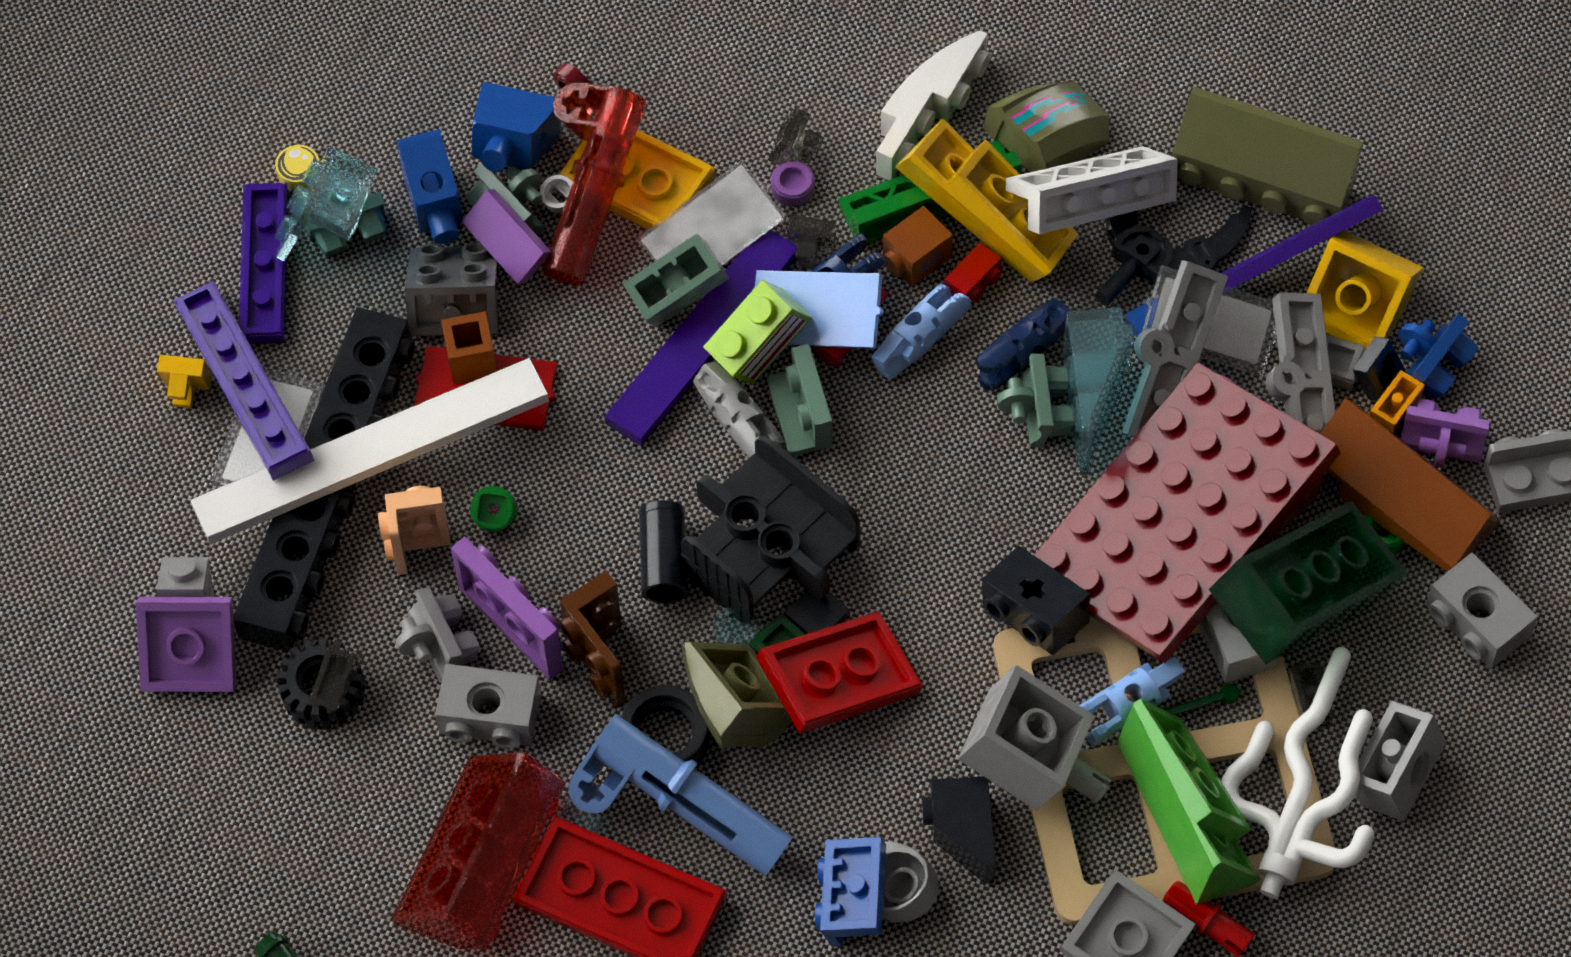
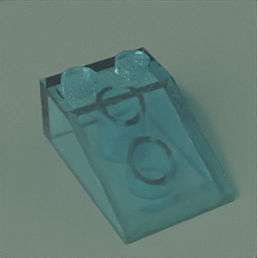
M1121 307L1066 312L1063 364L1068 370L1069 385L1067 392L1069 405L1073 407L1074 413L1073 435L1079 475L1089 474L1122 392L1124 374L1131 373L1130 351L1134 350L1133 330L1131 324H1123Z

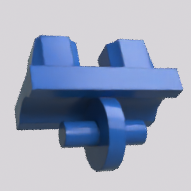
M1457 314L1449 325L1443 324L1434 336L1431 333L1435 329V325L1427 319L1421 325L1407 323L1398 333L1399 339L1404 345L1400 355L1408 361L1415 354L1419 355L1406 373L1425 384L1423 392L1434 399L1447 392L1456 378L1439 364L1443 356L1460 369L1466 365L1479 349L1471 338L1463 332L1469 321L1460 314Z

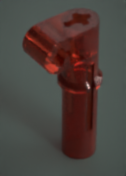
M576 82L564 86L554 99L553 110L556 117L578 138L587 141L582 158L574 161L572 169L576 175L549 248L552 252L545 259L542 272L545 275L561 283L573 286L584 284L616 190L624 186L626 178L623 170L647 104L644 98L632 91L612 86ZM592 111L596 114L595 119L590 115Z

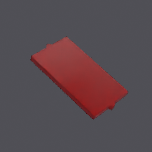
M427 345L421 374L415 376L418 388L414 406L470 383L454 385L446 348ZM494 354L497 371L528 359ZM530 359L548 393L549 402L494 425L544 431L549 405L555 401V393L552 390L557 371V362Z

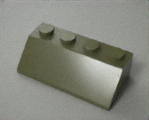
M1193 87L1172 157L1178 159L1177 178L1187 185H1200L1218 191L1227 198L1234 200L1242 199L1260 205L1269 212L1276 214L1284 213L1302 219L1312 226L1346 208L1354 188L1363 141Z

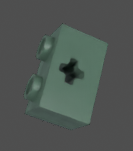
M696 233L622 284L645 320L657 328L730 277L708 243Z

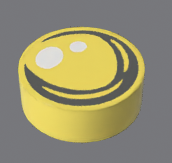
M289 146L281 151L276 159L275 166L278 178L281 183H287L289 189H307L314 185L320 177L321 166L318 155L308 146Z

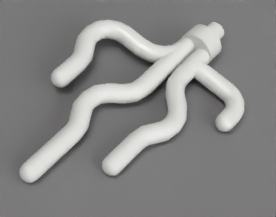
M1338 647L1333 651L1310 708L1293 722L1286 734L1284 752L1287 764L1293 773L1294 781L1281 816L1263 805L1246 801L1239 795L1241 782L1259 766L1266 754L1274 734V726L1271 722L1261 721L1257 724L1246 751L1228 767L1221 780L1245 820L1264 826L1269 834L1268 848L1263 855L1258 872L1265 876L1260 892L1273 899H1278L1283 884L1294 885L1303 859L1335 868L1351 867L1364 859L1374 840L1375 834L1372 827L1361 825L1355 831L1350 845L1343 849L1311 841L1318 824L1338 814L1350 805L1358 792L1361 779L1358 758L1373 721L1372 713L1366 709H1360L1355 713L1342 744L1338 759L1341 777L1338 788L1333 794L1314 803L1304 811L1313 783L1311 768L1303 752L1304 741L1311 732L1323 723L1331 709L1351 658L1350 651L1345 647Z

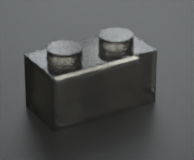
M1319 661L1290 666L1288 678L1299 717L1310 708L1322 680L1323 674ZM1332 707L1323 723L1317 728L1331 726L1333 718Z

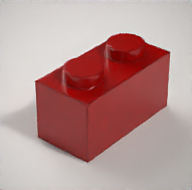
M980 242L944 279V285L952 290L951 296L962 293L973 302H976L980 299L989 283L994 284L1001 276L1002 258Z

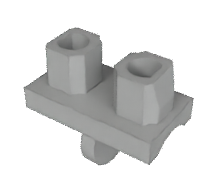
M430 587L417 589L415 595L418 601L408 611L407 618L400 622L404 632L398 636L395 645L402 655L415 654L419 662L429 660L439 682L442 683L445 664L463 666L474 661L479 652L480 645L473 632L465 631L453 635L449 627L457 625L462 616L461 607L455 594L434 597Z

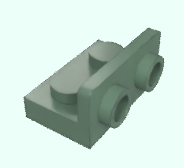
M809 344L792 347V365L785 367V372L772 374L767 377L768 389L783 440L785 441L786 450L791 456L833 447L832 418Z

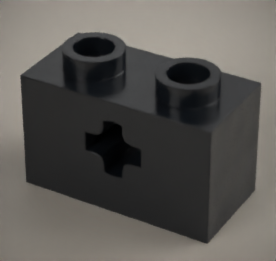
M1017 546L982 578L983 608H985L986 612L998 622L1004 621L1020 632L1021 636L1029 644L1040 646L1053 656L1090 622V614L1087 610V607L1090 605V593L1021 546Z

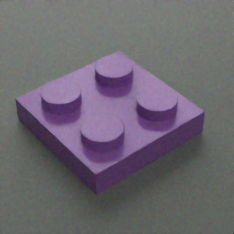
M139 597L137 599L136 617L140 691L234 692L237 684L233 597Z

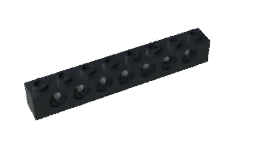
M356 307L304 437L310 450L386 418L384 412L388 402L394 403L400 390L401 378L399 374L403 364H410L415 351V339L411 338L407 319ZM373 360L382 361L380 364L375 366L366 365L368 362ZM357 398L367 399L361 404H351ZM357 483L272 518L233 616L234 626L239 639L290 653L289 650L293 648L296 639L304 637L310 618L307 610L312 597L318 598L322 592L325 582V572L323 569L328 557L334 558L338 551L341 538L339 528L343 518L349 519L353 512L356 501L354 489ZM314 513L322 514L315 521L304 520L308 515ZM296 553L307 554L299 561L288 560ZM279 593H291V596L286 600H272Z

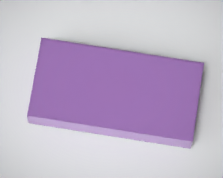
M495 189L486 190L462 220L465 227L517 284L526 283L552 252Z

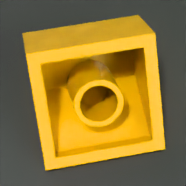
M1344 230L1330 238L1307 293L1321 294L1325 332L1327 334L1366 346L1367 349L1375 336L1388 339L1404 312L1424 267Z

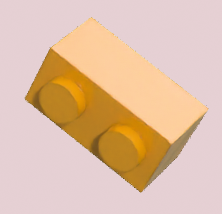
M1401 370L1370 410L1369 415L1395 434L1405 420L1408 405L1414 406L1416 400L1422 398L1425 384Z

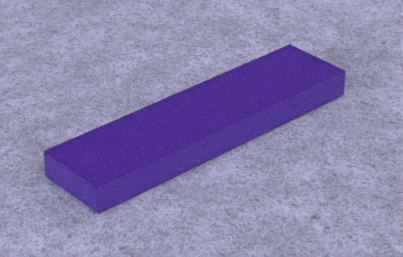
M287 183L243 184L239 327L249 344L285 343L289 188Z
M1368 196L1221 272V274L1228 276L1223 293L1382 211L1383 208L1377 196Z

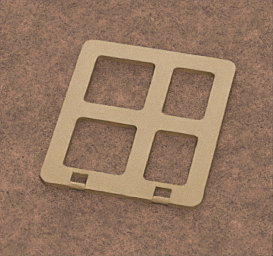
M1267 602V608H1265L1270 622H1273L1269 605ZM1090 616V622L1073 637L1074 643L1065 644L1054 656L1040 646L1029 644L1021 636L1020 632L1014 628L999 632L993 643V654L999 679L1015 665H1018L1034 676L1032 666L1036 663L1097 652L1104 657L1112 685L1140 667L1141 662L1137 650L1138 646ZM1241 619L1230 621L1236 628L1244 629L1250 627L1249 623ZM1199 624L1190 633V635L1202 633V629ZM1280 652L1276 668L1252 675L1262 711L1260 718L1189 732L1208 762L1213 763L1239 758L1246 751L1257 724L1261 721L1271 722L1274 726V734L1266 753L1271 754L1275 759L1284 796L1287 801L1294 778L1286 761L1284 744L1286 734L1293 722L1299 718L1282 652ZM1125 694L1128 700L1136 702L1131 695ZM1306 739L1303 752L1311 768L1313 783L1304 811L1314 803L1322 800ZM1118 744L1079 751L1078 758L1104 775L1110 776L1112 778L1111 781L1131 779L1135 782L1157 871L1153 874L1129 879L1163 901L1164 895L1174 882L1181 881L1185 885L1186 883ZM1065 784L1064 788L1038 810L1030 808L1055 912L1063 922L1076 925L1105 883L1090 885L1083 879L1063 798V793L1073 788ZM1325 819L1318 824L1311 841L1335 847L1328 819ZM1264 853L1247 856L1261 880L1252 886L1221 897L1259 891L1261 889L1265 876L1258 872V868ZM1303 859L1294 884L1328 877L1335 867Z

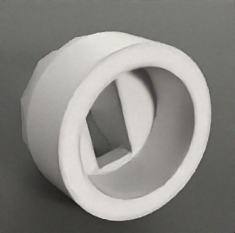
M551 176L543 182L540 188L543 204L554 213H565L576 202V189L573 182L566 176ZM556 188L566 201L559 203L550 192Z

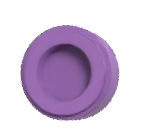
M788 161L774 169L771 175V192L779 203L786 206H800L812 198L815 191V177L810 167L798 161Z

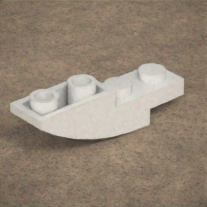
M977 31L940 50L919 66L893 93L881 111V135L885 136L876 151V175L887 180L893 179L898 172L895 166L916 146L915 142L920 134L925 136L930 131L935 117L948 122L956 108L961 110L965 106L971 92V82L975 76H983L990 62L991 54L987 52V33Z

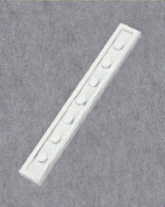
M530 358L315 447L311 449L315 461L274 481L265 468L190 501L209 544H212L549 402L548 393Z

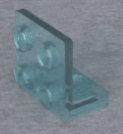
M329 146L321 161L313 158L302 180V183L307 185L305 188L297 185L288 202L287 209L291 210L292 216L286 215L276 233L275 239L281 242L276 258L285 261L308 222L349 241L356 230L378 169Z

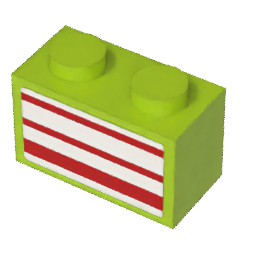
M761 280L703 348L732 377L754 385L812 317L782 288Z

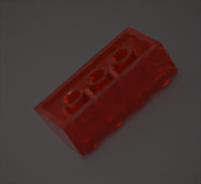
M526 752L469 756L390 921L397 926L457 949H488L489 944L495 939L500 930V921L510 900L513 899L519 890V880L525 867L538 849L539 838L547 820L558 806V797L565 782Z

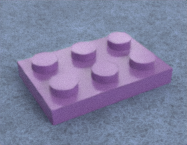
M464 536L451 547L459 590L549 680L553 679L564 669L561 654L563 645L558 635L559 623L545 607H541L538 610L528 600V592L514 576H510L507 579L497 569L498 563L484 546L480 545L476 548Z

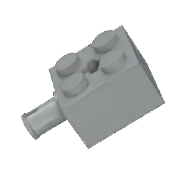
M1018 665L1010 669L989 689L958 757L959 761L1035 810H1038L1064 788L1065 784L1088 797L1093 803H1097L1108 790V784L1112 780L1110 776L1104 775L1078 758V753L1094 719V715Z

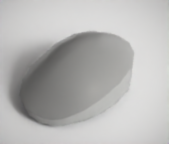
M885 842L886 858L882 918L894 923L915 920L924 915L937 899L939 889L937 874L928 861L916 850L905 844Z

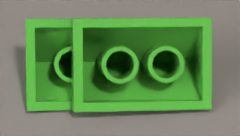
M1141 698L1132 704L1117 744L1196 905L1254 885L1261 878L1237 842L1252 830L1182 719Z

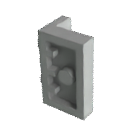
M1551 429L1541 433L1539 436L1523 439L1510 436L1502 438L1489 446L1484 469L1498 513L1571 501V430Z

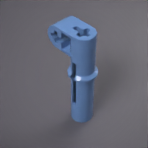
M615 714L571 777L568 791L572 802L580 810L587 813L605 811L629 781L657 800L659 810L663 813L667 808L764 876H767L793 836L696 770L697 762L694 760L683 761L622 717ZM606 765L612 769V772L603 781L601 786H597L594 783L596 776Z

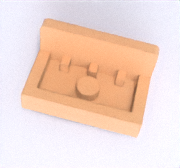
M414 486L404 492L385 494L387 512L378 513L381 539L384 540L386 560H395L398 575L408 574L405 551L451 545L441 487Z

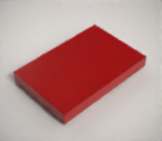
M879 611L762 648L756 657L799 734L919 695L923 687Z

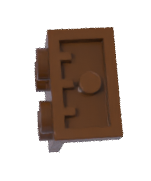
M605 571L560 600L562 619L559 621V625L565 635V639L561 642L567 655L575 664L582 662L591 673L588 675V679L596 693L602 699L609 696L618 708L626 703L622 667L604 641L617 631L618 626L622 622L617 583Z

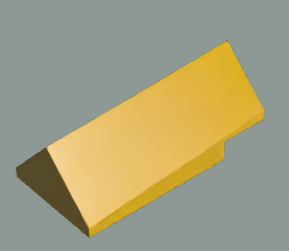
M941 119L895 166V168L1030 283L1048 275L1078 235L1072 227L1043 234H1037L1028 230V199L1006 191V178L1020 174L986 139L973 149L944 119Z

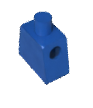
M483 82L473 118L471 155L475 159H480L483 166L493 172L502 171L506 166L524 170L533 168L561 135L563 99Z
M440 129L397 140L403 180L420 232L431 231L433 240L437 244H446L456 240L459 237L457 224L463 220L460 198Z

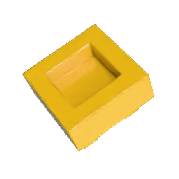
M160 354L157 373L164 384L168 385L167 397L173 399L172 404L174 407L192 409L196 389H210L212 378L210 368L204 359Z

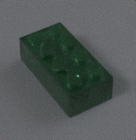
M1350 501L1238 559L1208 590L1265 665L1376 605L1408 575V572L1356 505Z

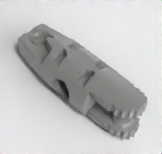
M718 362L705 363L695 376L693 383L706 402L708 409L743 452L750 458L755 453V441L763 435L778 443L784 450V447H786L785 441L780 432L777 431L776 427L743 386Z

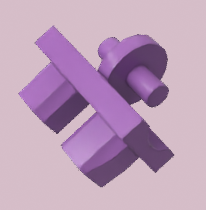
M1418 398L1414 406L1408 405L1400 439L1415 451L1434 454L1435 467L1443 468L1446 457L1481 463L1490 420L1482 418L1480 409L1464 406L1462 409L1457 410V414L1439 411V406L1435 401Z

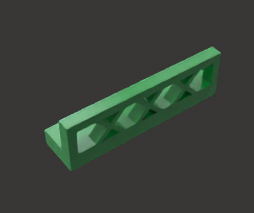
M998 140L991 142L990 144L1021 175L1022 164L1015 151L1006 153ZM905 175L838 199V206L853 237L861 232L867 238L868 244L883 239L885 233L922 206H925L936 218L949 214ZM908 189V190H906V191H903V192H900V193L896 194L897 192H899V191H901V190ZM866 203L868 204V205H865V206H862V207H860V208H857V209H854V210H853V208H855V207L864 205V204H866Z

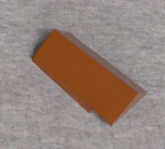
M1345 398L1320 433L1335 442L1341 452L1326 470L1327 473L1343 483L1338 496L1365 515L1371 517L1395 536L1400 537L1402 541L1448 572L1472 553L1499 525L1501 521L1499 517L1349 399Z

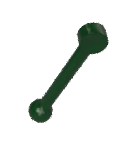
M1228 683L1223 685L1218 693L1165 709L1160 706L1157 707L1171 714L1178 715L1220 701L1225 704H1233L1238 699L1239 689L1234 684Z

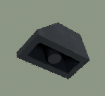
M984 776L931 779L930 796L922 797L923 826L932 825L933 842L984 884L994 883L995 853L988 779Z

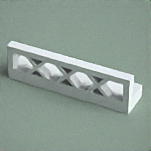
M1141 146L1006 178V191L1028 199V230L1037 234H1043L1176 201L1178 159Z

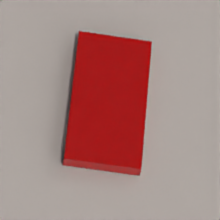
M554 816L512 901L518 907L632 957H699L728 897V892L721 887Z

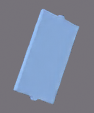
M756 270L755 287L761 280H765L782 288L812 317L788 346L809 344L810 347L876 349L879 316H882L884 310L880 307L882 274Z

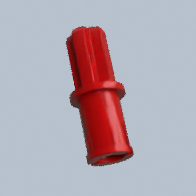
M1181 881L1174 882L1163 897L1164 903L1196 924L1195 927L1199 929L1196 934L1201 936L1204 933L1235 957L1241 956L1256 934L1221 910L1222 905L1219 902L1216 906L1208 901L1196 905L1190 890Z

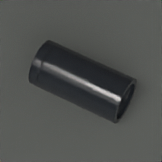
M668 500L646 503L639 509L641 595L645 600L653 603H674L684 599L688 594L687 566L681 556V540L686 537L685 508L677 502Z

